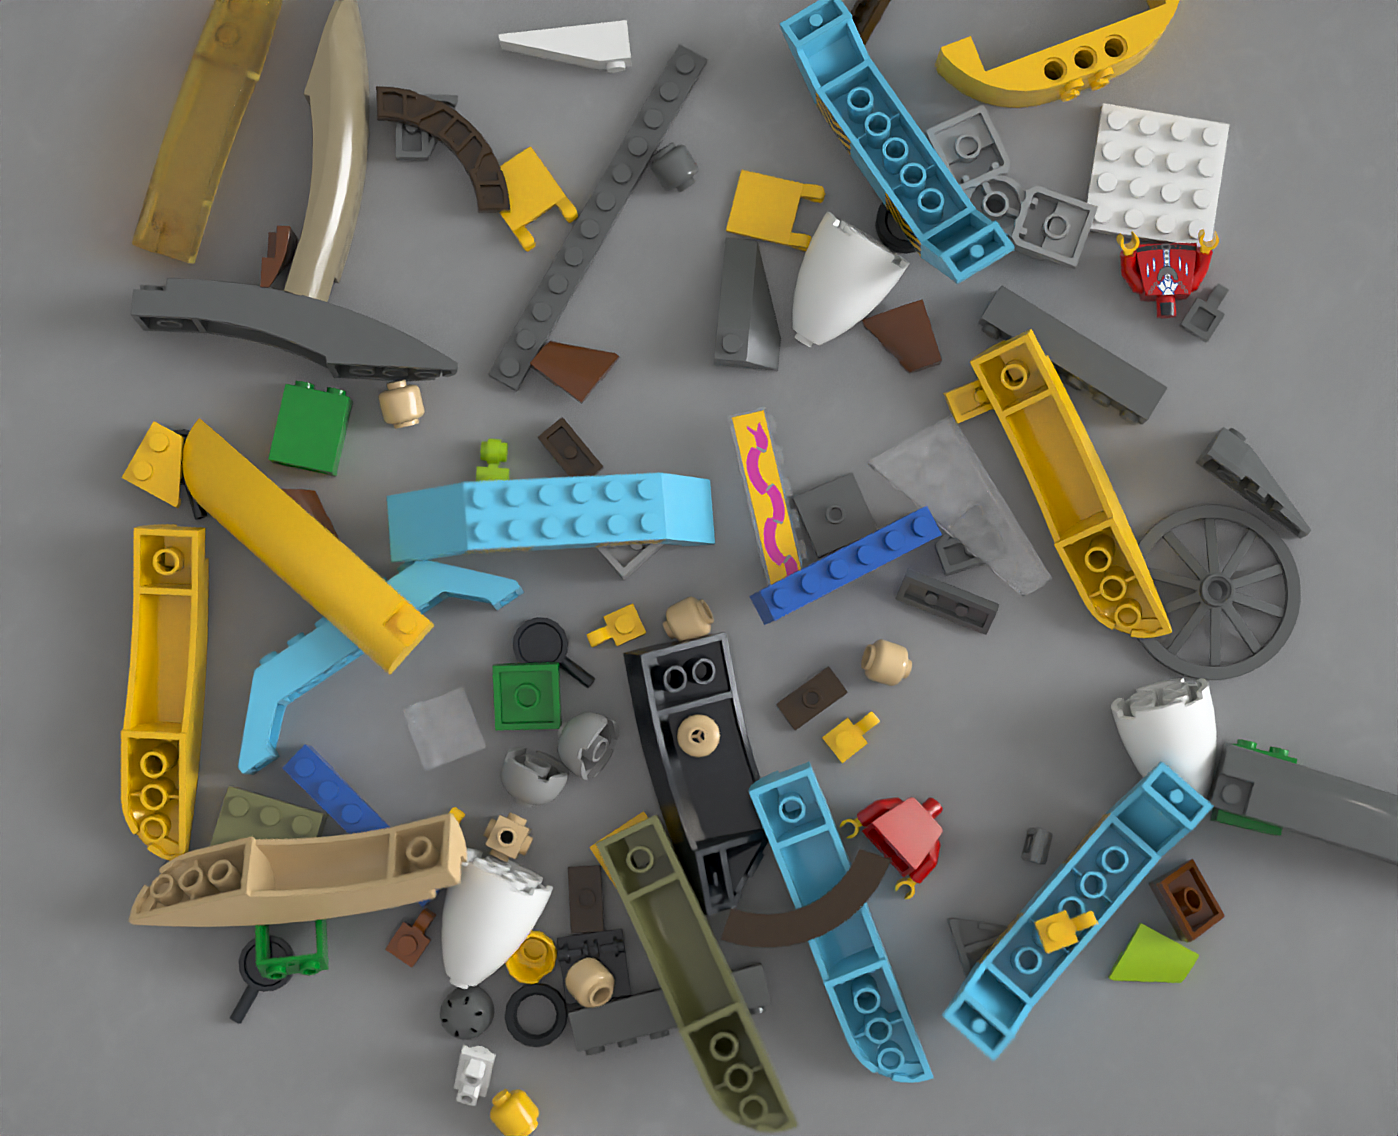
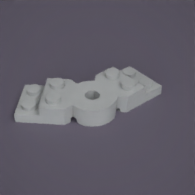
M984 104L925 130L926 138L972 204L990 220L998 222L1014 245V251L1041 261L1045 258L1072 269L1077 267L1098 207L1039 185L1031 187L1024 192L1018 182L1006 176L1011 160ZM990 200L1000 202L1003 211L999 213L989 211L986 202Z

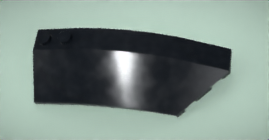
M727 633L709 634L694 639L677 640L624 652V663L643 753L673 846L704 915L709 916L734 908L742 897L740 892L749 877H753L765 855L762 852L769 840L749 793V787L761 778L753 756L739 702ZM697 714L706 715L713 719L720 731V740L716 749L703 757H693L686 754L679 746L677 740L678 728L682 721L689 716ZM699 730L693 731L692 735L698 734ZM702 732L700 736H701V738L704 740V737H705V736H704V733ZM692 738L695 742H700L698 738Z

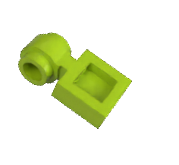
M492 438L481 442L480 460L487 461L488 467L477 466L476 482L509 480L510 469L499 468L501 462H507L508 443L502 442V439Z

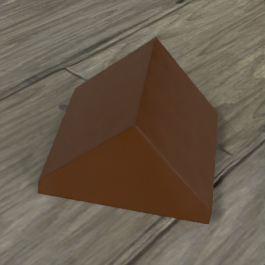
M1193 859L1148 883L1180 941L1187 943L1194 941L1225 917Z

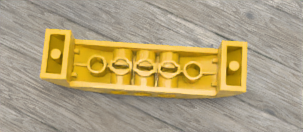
M1147 0L1150 8L1148 11L988 71L984 70L973 40L969 36L940 47L935 67L937 72L961 93L986 104L998 107L1024 108L1039 106L1060 98L1062 102H1066L1079 96V91L1090 87L1092 91L1107 86L1110 83L1109 80L1125 73L1140 63L1162 36L1174 16L1180 0Z

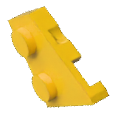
M153 421L121 478L179 509L181 505L180 480L183 473L181 461L184 437Z

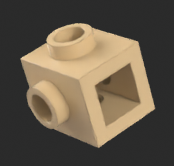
M509 812L507 817L499 815L497 820L492 818L483 835L488 838L485 845L492 848L489 854L505 862H508L509 857L518 859L520 854L525 856L533 841V838L529 836L532 829L525 826L527 820ZM507 830L513 834V841L509 844L504 843L501 839L502 833Z

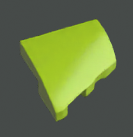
M1138 923L1124 952L1121 951L1108 978L1113 981L1182 983L1197 961L1199 954L1148 926Z

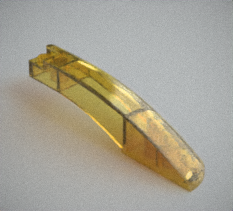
M283 0L214 1L167 124L132 238V245L186 263H195L228 155L257 81H259Z

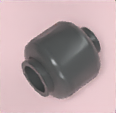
M672 142L652 156L654 161L651 164V170L665 190L677 188L680 193L695 183L693 176L698 171V165L684 145L675 146L674 142Z

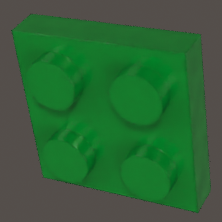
M559 662L493 664L495 730L559 729L561 727Z

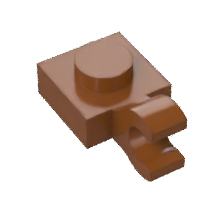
M426 907L422 910L413 926L404 921L385 950L413 968L432 940L424 933L437 914Z

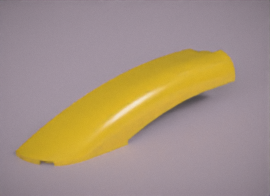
M1032 329L1007 341L1003 340L975 356L970 361V364L1014 448L1050 530L1054 546L1088 610L1099 622L1109 629H1116L1130 634V637L1152 638L1172 633V628L1152 577L1111 482L1049 356H1045Z
M199 418L195 422L183 448L182 468L186 485L196 502L386 673L391 675L435 625L202 419Z
M157 524L133 528V617L127 699L123 730H121V805L125 820L133 835L136 834L148 846L147 849L150 852L171 861L189 852L194 816L206 685L209 558H205L204 527Z

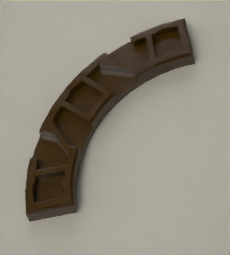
M376 86L377 121H392L410 125L438 139L457 157L467 172L474 188L478 213L510 212L509 193L503 171L487 141L466 118L443 102L418 94V92L397 87Z
M860 848L850 869L833 889L818 900L792 911L765 914L731 908L720 940L742 946L775 948L804 943L820 937L839 927L868 901L882 881L891 859Z

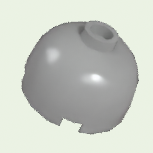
M581 713L573 717L569 722L563 723L558 730L557 739L559 740L558 755L564 766L584 780H588L587 775L592 778L597 776L612 756L614 750L608 749L612 738L618 740V724L616 721L598 713Z
M514 747L507 751L501 773L502 783L507 792L515 798V803L526 808H531L533 805H544L553 801L562 792L569 776V772H565L566 767L564 764L544 752L537 750V757L525 754L527 748Z

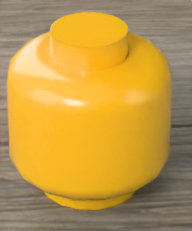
M504 1089L492 1099L494 1105L490 1110V1119L504 1136H528L537 1127L539 1110L523 1090L516 1089L509 1092L507 1089Z

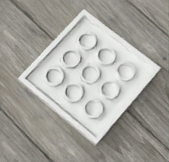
M1103 103L1100 111L1086 203L1098 207L1090 232L1114 236L1121 233L1123 237L1132 238L1131 231H1133L1139 240L1162 244L1197 243L1198 248L1201 247L1198 233L1201 229H1204L1205 236L1203 240L1211 241L1230 124Z

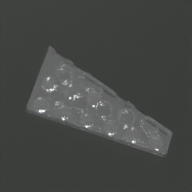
M952 415L867 462V465L885 477L889 484L912 500L916 507L920 509L928 506L935 522L953 538L958 539L967 547L969 552L975 557L978 556L991 567L995 574L1022 597L1052 580L1045 565Z

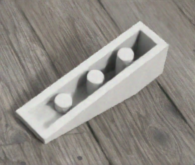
M627 20L499 34L501 49L598 70L606 69L609 73L622 72L626 69L625 67L632 66Z

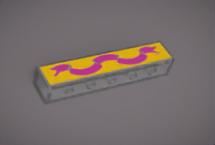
M761 407L728 415V424L766 586H769L803 569L802 559L807 558L804 540H797L795 528L800 527L796 508L790 509L787 496H792L793 493L789 477H783L780 465L785 464L782 446H775L773 434L778 433L774 414L768 415L767 408Z

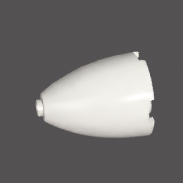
M828 211L807 248L794 291L792 329L797 332L795 338L808 347H811L813 343L821 345L836 338L867 316L895 286L910 264L900 255L893 254L890 249L843 219L839 221L834 217L835 215Z
M1184 678L1170 679L1137 688V693L1133 694L1126 701H1124V698H1117L1111 704L1113 717L1123 744L1141 776L1144 778L1156 765L1163 761L1202 797L1207 799L1213 779L1217 749L1215 713L1207 680L1201 678L1196 680L1197 684H1189L1184 681Z
M466 848L467 862L461 863L460 884L448 886L441 934L445 972L450 977L449 982L463 989H467L469 985L475 986L492 975L513 955L533 929L553 890L552 886L546 884V887L541 884L542 876L510 860L505 862L491 856L483 858L481 857L483 852Z

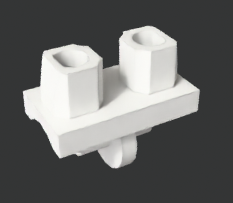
M463 1045L454 1089L459 1090L456 1099L458 1102L475 1106L479 1095L486 1097L496 1054L491 1053L483 1046L470 1048Z

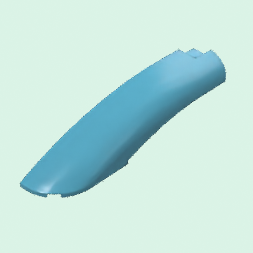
M810 761L781 773L777 770L757 780L749 787V793L794 906L798 909L818 900L833 889L845 876L852 864ZM866 902L851 918L839 927L808 941L823 983L852 1052L866 1068L873 1073L877 1072L897 1082L912 1083L933 1079L934 1076Z

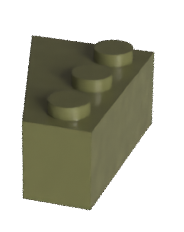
M228 786L210 846L251 836L255 839L322 837L328 814L238 787Z

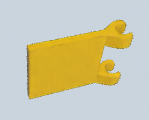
M531 146L500 166L506 180L510 201V212L500 213V215L525 251L528 252L536 246L533 236L525 226L554 206L558 207L568 223H572L578 218L576 208Z
M741 170L726 232L785 245L806 252L812 237L807 234L792 233L801 198L815 203H822L825 197L824 187Z

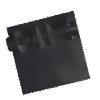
M622 929L557 938L558 957L561 964L566 1004L578 1002L569 993L565 985L568 971L576 962L585 958H594L600 961L612 974L615 986L611 997L631 995Z

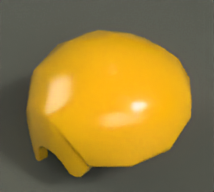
M531 931L520 947L505 962L508 972L520 983L536 984L541 978L552 972L556 964L557 949L553 940L541 931Z

